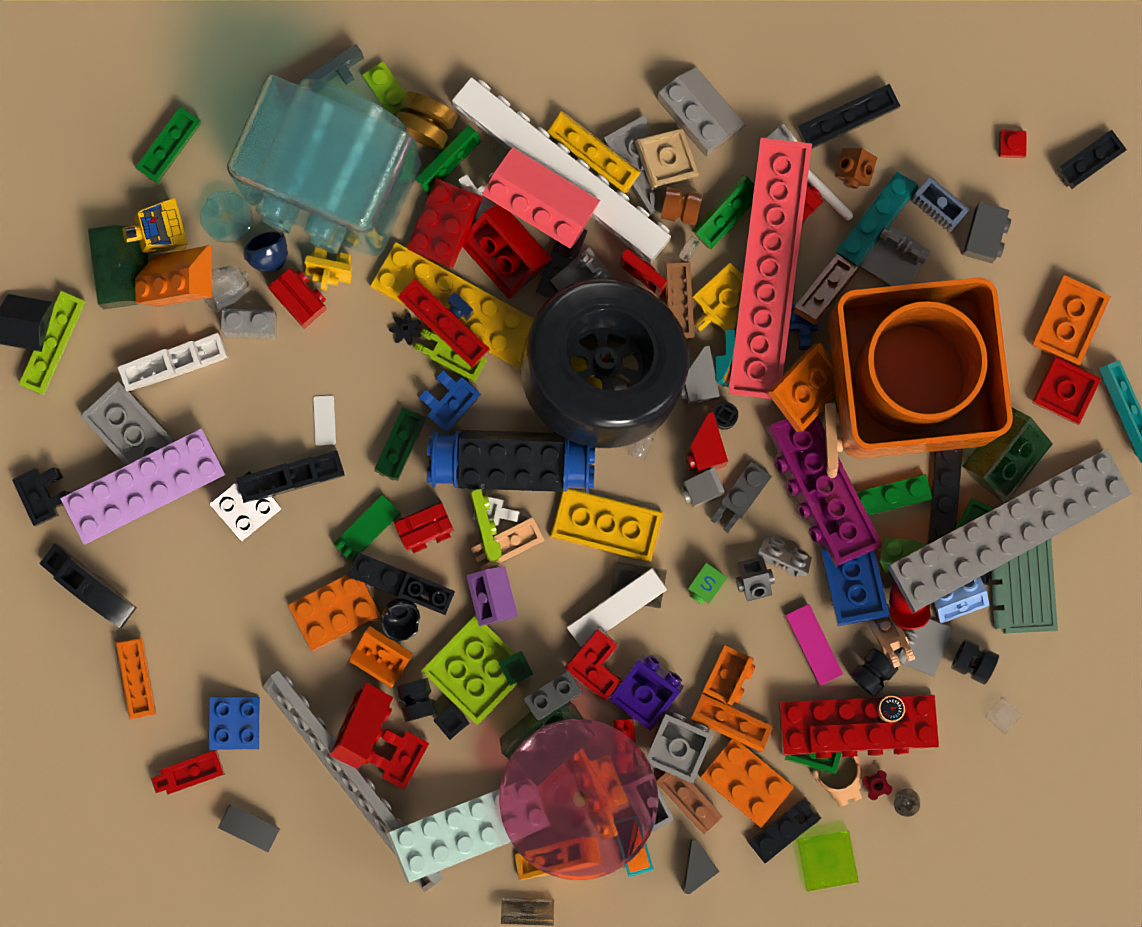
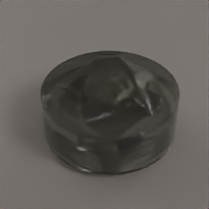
M903 789L897 792L894 797L896 812L905 817L915 815L920 809L919 795L911 789Z

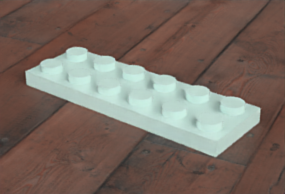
M531 776L393 830L387 835L408 884L548 828L552 824Z

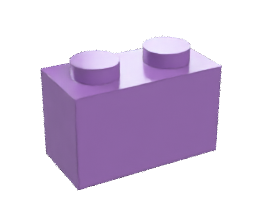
M505 566L485 569L467 575L479 626L499 623L518 617Z

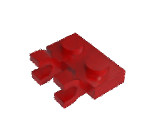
M386 729L382 739L395 745L397 749L391 760L375 752L370 763L385 770L382 775L383 779L405 790L430 743L408 731L401 737Z

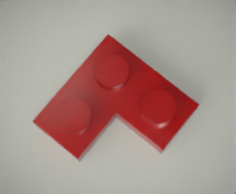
M598 627L565 665L567 671L569 670L574 677L604 701L622 682L617 675L603 665L618 647V643Z

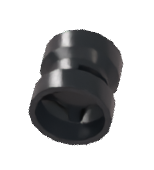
M722 402L713 410L718 429L728 430L736 424L739 417L738 410L732 403Z

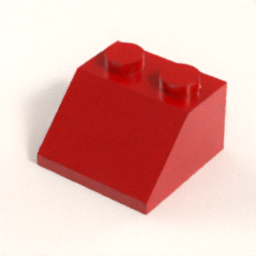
M713 412L707 414L688 450L689 453L685 456L689 471L694 470L695 475H699L714 467L715 470L723 468L729 462Z

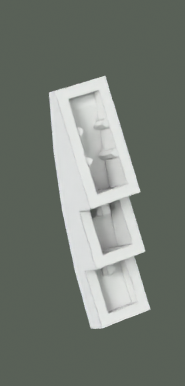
M216 333L195 342L189 341L169 350H160L118 367V370L128 392L229 358L221 334Z

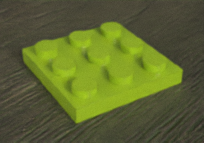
M476 615L421 670L477 726L519 683L517 682L510 686L498 663L516 653L487 625L479 626Z

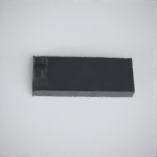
M1110 130L1057 168L1058 176L1066 181L1064 183L1066 187L1070 186L1073 189L1119 157L1127 149L1113 130Z

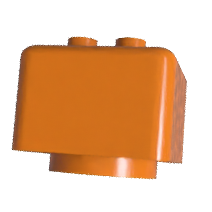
M982 277L858 289L851 290L841 297L829 315L828 332L837 411L840 419V436H842V448L847 455L855 459L981 447L989 444L1010 429L1013 414L997 289L991 281Z

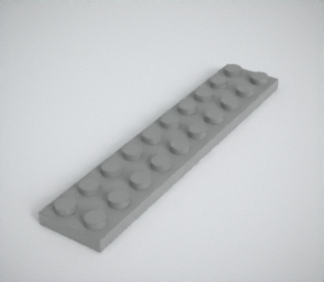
M1105 449L887 567L913 613L1131 495V492L1108 450Z
M276 671L269 677L263 689L394 853L387 834L406 825L402 820L395 819L390 812L392 810L391 806L384 798L380 799L374 792L375 787L367 777L363 778L357 771L358 769L329 755L335 744L336 737H331L325 730L326 725L318 715L314 716L308 709L310 705L304 696L296 694L292 688L293 683L286 674L281 675L279 671ZM441 870L415 881L425 892L443 879L440 875Z

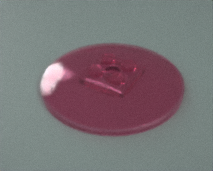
M562 720L549 724L531 734L512 754L501 780L499 792L500 814L510 841L517 851L533 866L547 874L562 879H595L613 873L625 866L646 844L654 828L658 812L657 782L646 755L630 737L620 730L595 720ZM577 791H582L587 795V803L582 807L577 806L573 801V796Z

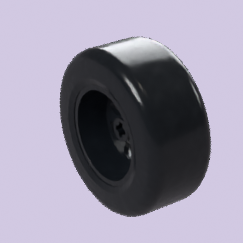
M598 278L580 281L555 293L544 303L534 317L521 355L522 386L535 414L545 425L563 438L593 448H618L631 445L655 432L666 421L675 407L686 383L689 371L687 339L680 322L669 307L644 288L616 279ZM595 337L598 347L593 350H587L579 341L584 338ZM607 338L620 343L622 346L617 350L607 345ZM633 355L638 362V369L625 368L622 358ZM571 357L585 359L587 369L575 372L571 366ZM621 376L629 382L630 386L623 390H615L612 379ZM591 377H595L602 381V389L594 387L586 381Z

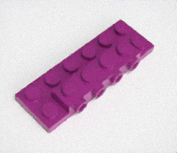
M817 416L802 432H796L787 418L769 425L767 431L778 451L775 454V466L780 473L784 472L788 480L786 481L787 491L791 496H796L799 502L797 505L798 513L801 518H807L811 526L809 528L811 539L814 542L818 541L820 546L825 545L835 567L880 548L882 543L839 457L837 476L830 478L827 475L825 429L819 417Z

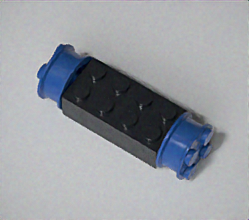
M434 430V434L429 436L427 458H432V460H429V467H427V483H432V487H436V484H453L454 488L562 492L564 474V492H567L568 488L585 489L586 493H589V488H594L595 465H590V463H595V448L583 446L565 439L564 453V438L557 433L461 430V432L456 431L455 435L438 434V431Z

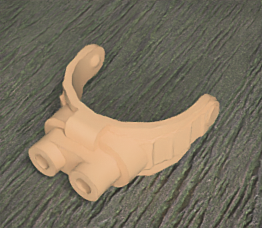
M858 756L852 757L856 767L855 776L851 783L844 788L834 789L826 786L820 780L816 769L812 770V775L818 784L829 791L832 799H836L839 807L849 804L847 800L851 798L853 802L862 798L859 790L862 787L859 782L861 772Z

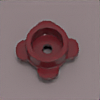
M879 770L875 775L864 776L862 779V784L866 786L869 799L877 800L883 794H891L892 786L886 780L887 774L885 771ZM876 783L880 784L878 788L875 787Z

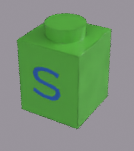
M705 563L687 589L691 592L689 597L701 605L704 602L709 604L728 577L708 563Z

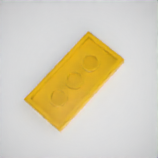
M563 487L550 537L651 563L663 512L571 488L564 492Z

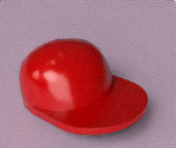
M895 582L891 587L889 596L892 621L898 627L907 630L922 628L930 620V604L912 613Z

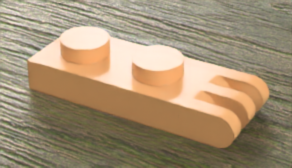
M825 403L824 425L827 475L830 478H835L838 472V452H842V436H837V427H840L839 413L836 412L835 403Z
M532 517L494 536V540L501 545V558L495 562L488 560L489 563L483 564L480 569L481 571L490 569L545 541L534 518ZM482 543L471 548L472 553L483 550ZM483 553L476 557L477 563L487 559L485 557L486 554Z

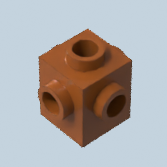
M842 148L835 177L842 180L844 186L852 189H858L859 186H870L878 157L863 148Z

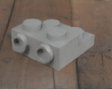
M671 712L670 716L665 714L644 763L693 784L714 735L708 733L710 728L695 722V725L692 726L685 723L686 718L677 713Z

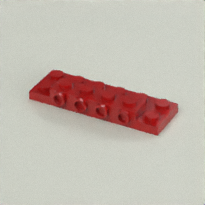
M935 695L898 697L904 703L905 713L900 720L892 723L883 721L877 712L879 702L885 697L780 702L782 756L816 754V759L832 758L831 753H842V757L858 756L857 752L866 751L868 756L884 755L883 751L893 750L894 755L909 754V749L938 748L939 739Z

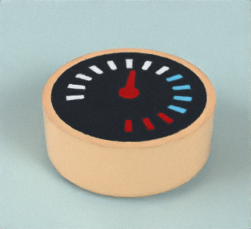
M887 696L879 702L877 712L883 721L897 722L903 717L905 706L900 698Z

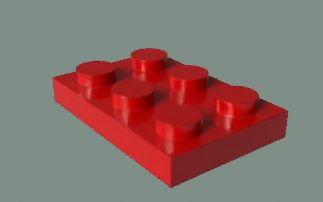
M436 179L407 245V250L453 269L483 197Z

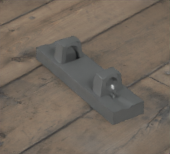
M355 44L271 98L278 113H281L295 103L298 104L302 112L310 109L311 105L306 96L338 75L345 85L353 81L354 78L349 68L364 59L361 49Z

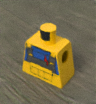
M176 198L138 211L133 218L134 225L122 228L124 241L127 243L139 240L141 251L144 253L176 252L184 250L188 245Z

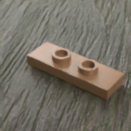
M665 262V279L667 280L666 304L680 322L686 339H694L691 262Z

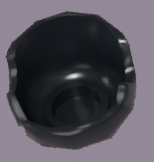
M396 599L390 601L383 608L381 625L388 638L395 641H404L417 634L420 612L414 602L406 599Z

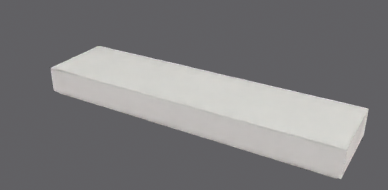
M650 568L569 624L567 629L580 647H582L598 627L602 631L607 632L665 592L667 587L654 569Z

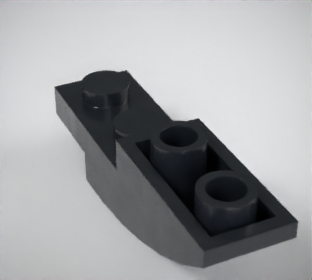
M54 543L39 563L54 576L53 579L119 628L124 626L137 609L136 606L103 578L92 573L59 544Z
M356 552L347 575L443 615H446L455 593L454 590L359 552Z

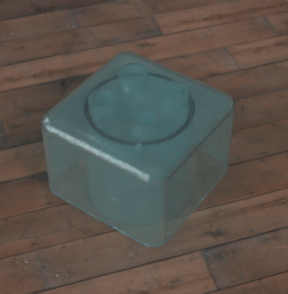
M267 75L228 160L227 171L246 202L254 207L257 213L263 215L261 221L268 226L288 234L291 232L293 225L299 226L304 229L303 231L311 236L309 239L310 243L334 254H337L341 245L364 255L376 256L385 249L419 173L421 162L415 139L405 132L406 126L397 117L380 106L352 92L322 81L302 79L300 84L296 85L280 77Z

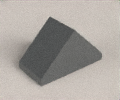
M692 839L690 841L685 875L684 894H691L719 873V870L699 843Z

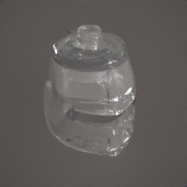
M236 264L212 269V298L203 300L216 313L221 311L222 308L235 304L250 290V285L247 282L250 280L246 271L242 272Z

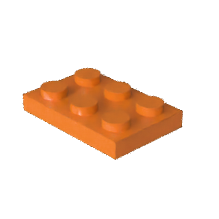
M1063 275L1031 346L1079 367L1111 296Z
M820 342L814 343L767 392L796 432L804 431L824 409L825 403H830L836 396L832 359Z
M347 575L288 605L311 651L381 616L366 584Z
M732 738L700 776V778L760 828L794 788L742 743Z

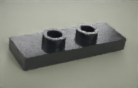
M583 230L578 241L571 248L556 240L550 255L552 260L545 267L536 290L537 294L551 298L558 292L550 280L578 257L588 230Z

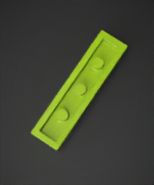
M60 291L53 308L42 352L33 351L19 382L20 386L43 396L45 395L86 304L84 300Z

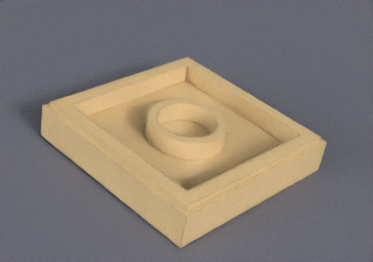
M683 127L635 141L651 190L699 176Z

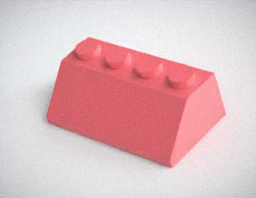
M514 147L511 148L496 169L482 193L486 198L568 248L576 244L601 201Z

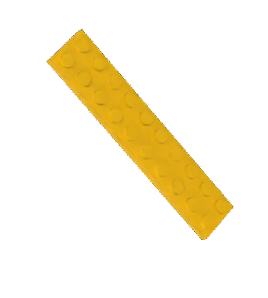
M395 242L372 282L371 288L405 306L397 296L414 279H417L447 309L451 306L447 299L455 292L474 310V314L468 321L463 317L459 320L490 348L489 354L520 370L523 347L534 318ZM571 357V366L575 372L587 369L585 359ZM591 377L586 381L588 384L602 389L601 380Z

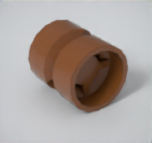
M668 186L661 219L675 222L680 217L684 224L696 226L703 194L691 191L683 195L682 189Z

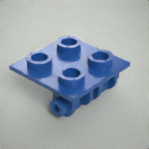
M209 697L208 750L259 749L260 697Z

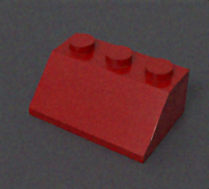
M498 204L486 210L470 228L462 246L508 299L512 298L535 278L552 260L514 215Z

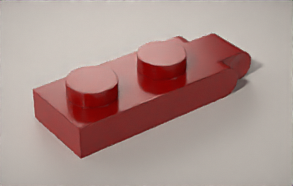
M214 750L160 769V775L151 778L155 793L166 790L167 795L220 777L225 775L218 752Z

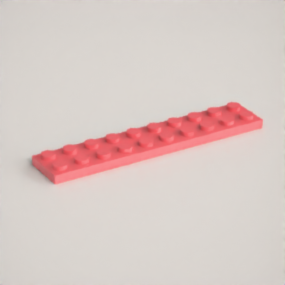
M760 138L728 393L730 395L772 400L767 392L783 376L812 148L811 143Z

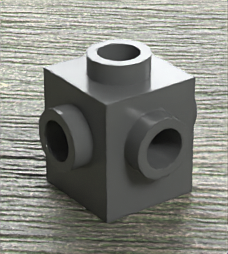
M763 556L737 562L740 577L735 578L739 593L744 592L747 602L772 596L771 585L775 584L772 570L767 569Z

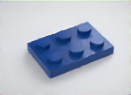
M827 549L821 550L837 627L889 617L875 550L835 567Z

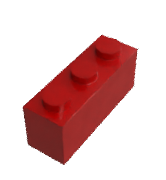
M366 682L355 693L329 755L356 769L364 763L368 764L375 753V750L372 749L373 745L382 736V723L391 714L392 708L389 706L393 697Z

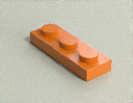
M701 694L691 716V720L760 752L764 750L773 728L769 724L704 694Z

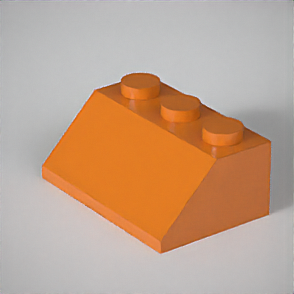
M207 245L154 256L135 278L136 304L161 307L212 298V246Z

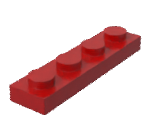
M414 279L397 296L407 308L471 368L490 351L488 346L417 279Z

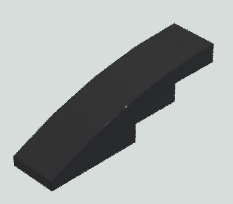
M334 451L314 458L309 457L289 464H281L236 479L243 503H248L344 477L345 474L338 451Z

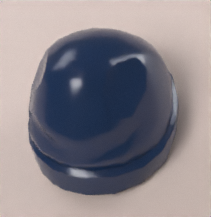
M270 231L253 237L244 247V259L251 267L259 271L269 272L281 269L288 255L285 234L280 231Z

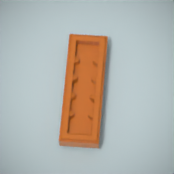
M143 637L116 642L129 719L156 715Z

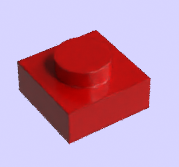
M1001 130L999 133V157L1025 158L1027 131Z

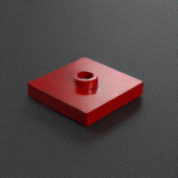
M626 249L621 255L620 266L654 294L661 296L666 289L667 280L658 274L650 263L645 260L642 261L629 249Z
M1054 356L1031 403L1079 425L1101 378Z

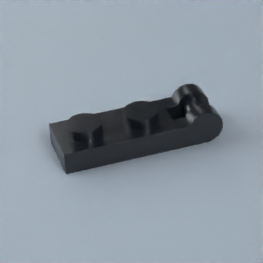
M806 797L797 802L748 842L764 864L822 818L818 812L814 813L810 808V802ZM799 812L806 818L801 824L794 817Z

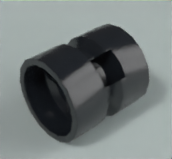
M965 639L954 657L951 669L963 675L970 673L971 679L985 685L994 672L999 660V654L988 649L980 650L978 644ZM974 656L976 657V660L974 664L971 665L969 663L972 657Z
M872 648L864 657V665L858 664L849 676L866 692L876 697L884 687L883 681L890 680L899 669L898 667L894 668L890 660L879 650Z
M428 678L395 687L399 701L404 702V706L401 709L405 722L437 714L434 699L429 698V694L432 691Z

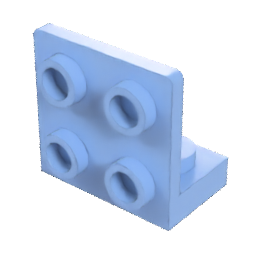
M981 577L934 601L936 613L941 624L990 606L987 590Z

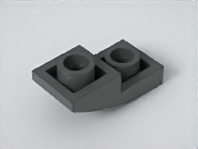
M229 804L218 826V829L265 852H269L280 828Z

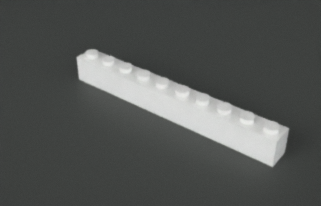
M471 77L452 100L453 107L508 151L512 147L518 149L600 199L601 201L591 217L651 264L669 243L671 238L668 234L670 232L669 229L660 222L655 224L648 218L650 215L640 206L635 208L628 202L630 200L628 196L620 190H617V192L609 187L610 183L603 176L592 174L589 171L590 167L579 158L577 160L573 159L568 155L570 151L563 144L558 142L556 145L549 139L550 135L544 129L533 127L529 123L530 119L521 111L514 112L509 108L510 103L500 95L498 97L494 96L489 92L491 88L480 79L475 81Z

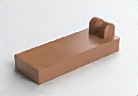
M667 772L656 781L658 786L704 835L723 818L718 810L692 783Z

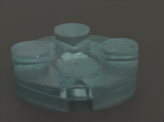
M224 190L218 191L207 198V202L200 211V222L205 232L213 240L231 243L241 239L250 231L252 211L242 196L232 191ZM225 210L229 214L233 213L229 223L219 220V217L223 216V211Z

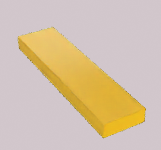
M560 111L547 130L549 135L624 193L629 191L641 171L564 111Z

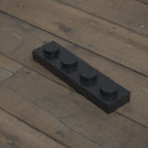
M887 84L799 125L797 130L803 142L811 143V149L899 109L900 104L891 85Z
M963 449L935 451L932 485L933 499L931 500L928 543H932L956 528Z

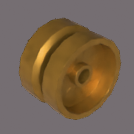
M411 91L407 92L402 102V107L406 112H398L396 114L392 127L417 143L442 150L448 139V135L444 130L453 129L458 118L457 114L446 105L428 96Z

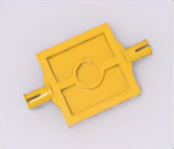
M731 263L692 297L701 307L704 314L694 323V327H698L697 330L699 332L711 322L717 325L725 334L726 330H734L737 327L743 273L739 272Z

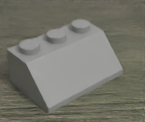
M697 67L678 76L658 92L657 100L676 123L681 128L683 127L684 132L705 157L709 156L745 126V123Z

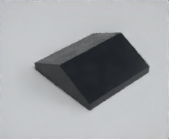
M8 294L0 306V345L42 352L55 303Z

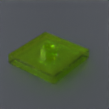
M849 830L797 839L807 892L859 883Z

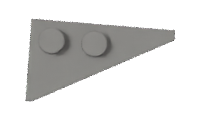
M643 115L604 137L602 142L641 171L631 188L644 209L651 215L655 212V195L653 189L651 190L635 145L637 139L647 137V118Z

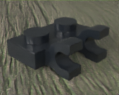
M53 467L42 474L35 468L12 479L28 516L35 527L59 516L56 508L64 506L60 498L70 494L69 491H63L51 497L46 488L47 484L64 478L59 468Z

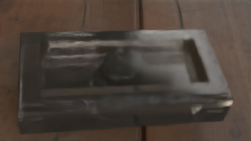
M502 897L501 924L554 926V899Z

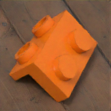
M369 626L357 648L350 656L349 662L392 688L403 674L413 653Z
M724 645L702 692L730 706L733 705L734 701L739 703L745 690L741 686L745 678L750 679L756 665L752 664L754 658Z

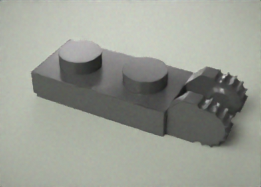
M751 461L720 503L722 505L710 521L715 524L723 516L722 513L725 509H729L734 513V516L731 520H728L723 529L726 533H729L737 520L743 517L772 476Z

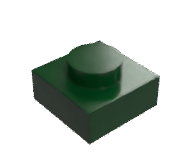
M522 651L498 662L510 686L533 675Z

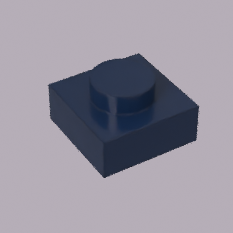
M455 292L447 299L451 305L448 308L449 311L458 319L463 317L468 321L474 314V310Z

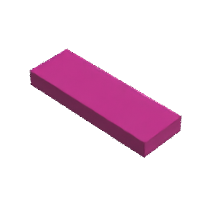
M808 604L785 615L819 686L843 675L810 605Z

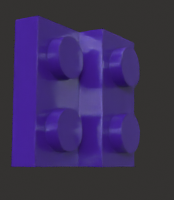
M642 655L609 700L651 731L680 694L684 685L681 684L682 679L672 671L667 673L661 669V663L655 657Z

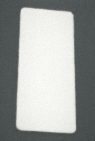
M315 396L313 398L315 444L335 445L334 396Z

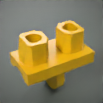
M315 247L311 256H306L305 275L313 276V281L321 282V290L327 291L329 284L338 286L339 282L351 283L352 265L350 254L340 252L337 254L336 261L327 260L328 251Z

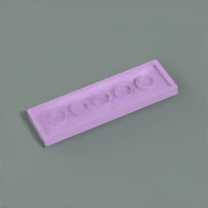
M201 428L60 499L85 545L226 474Z

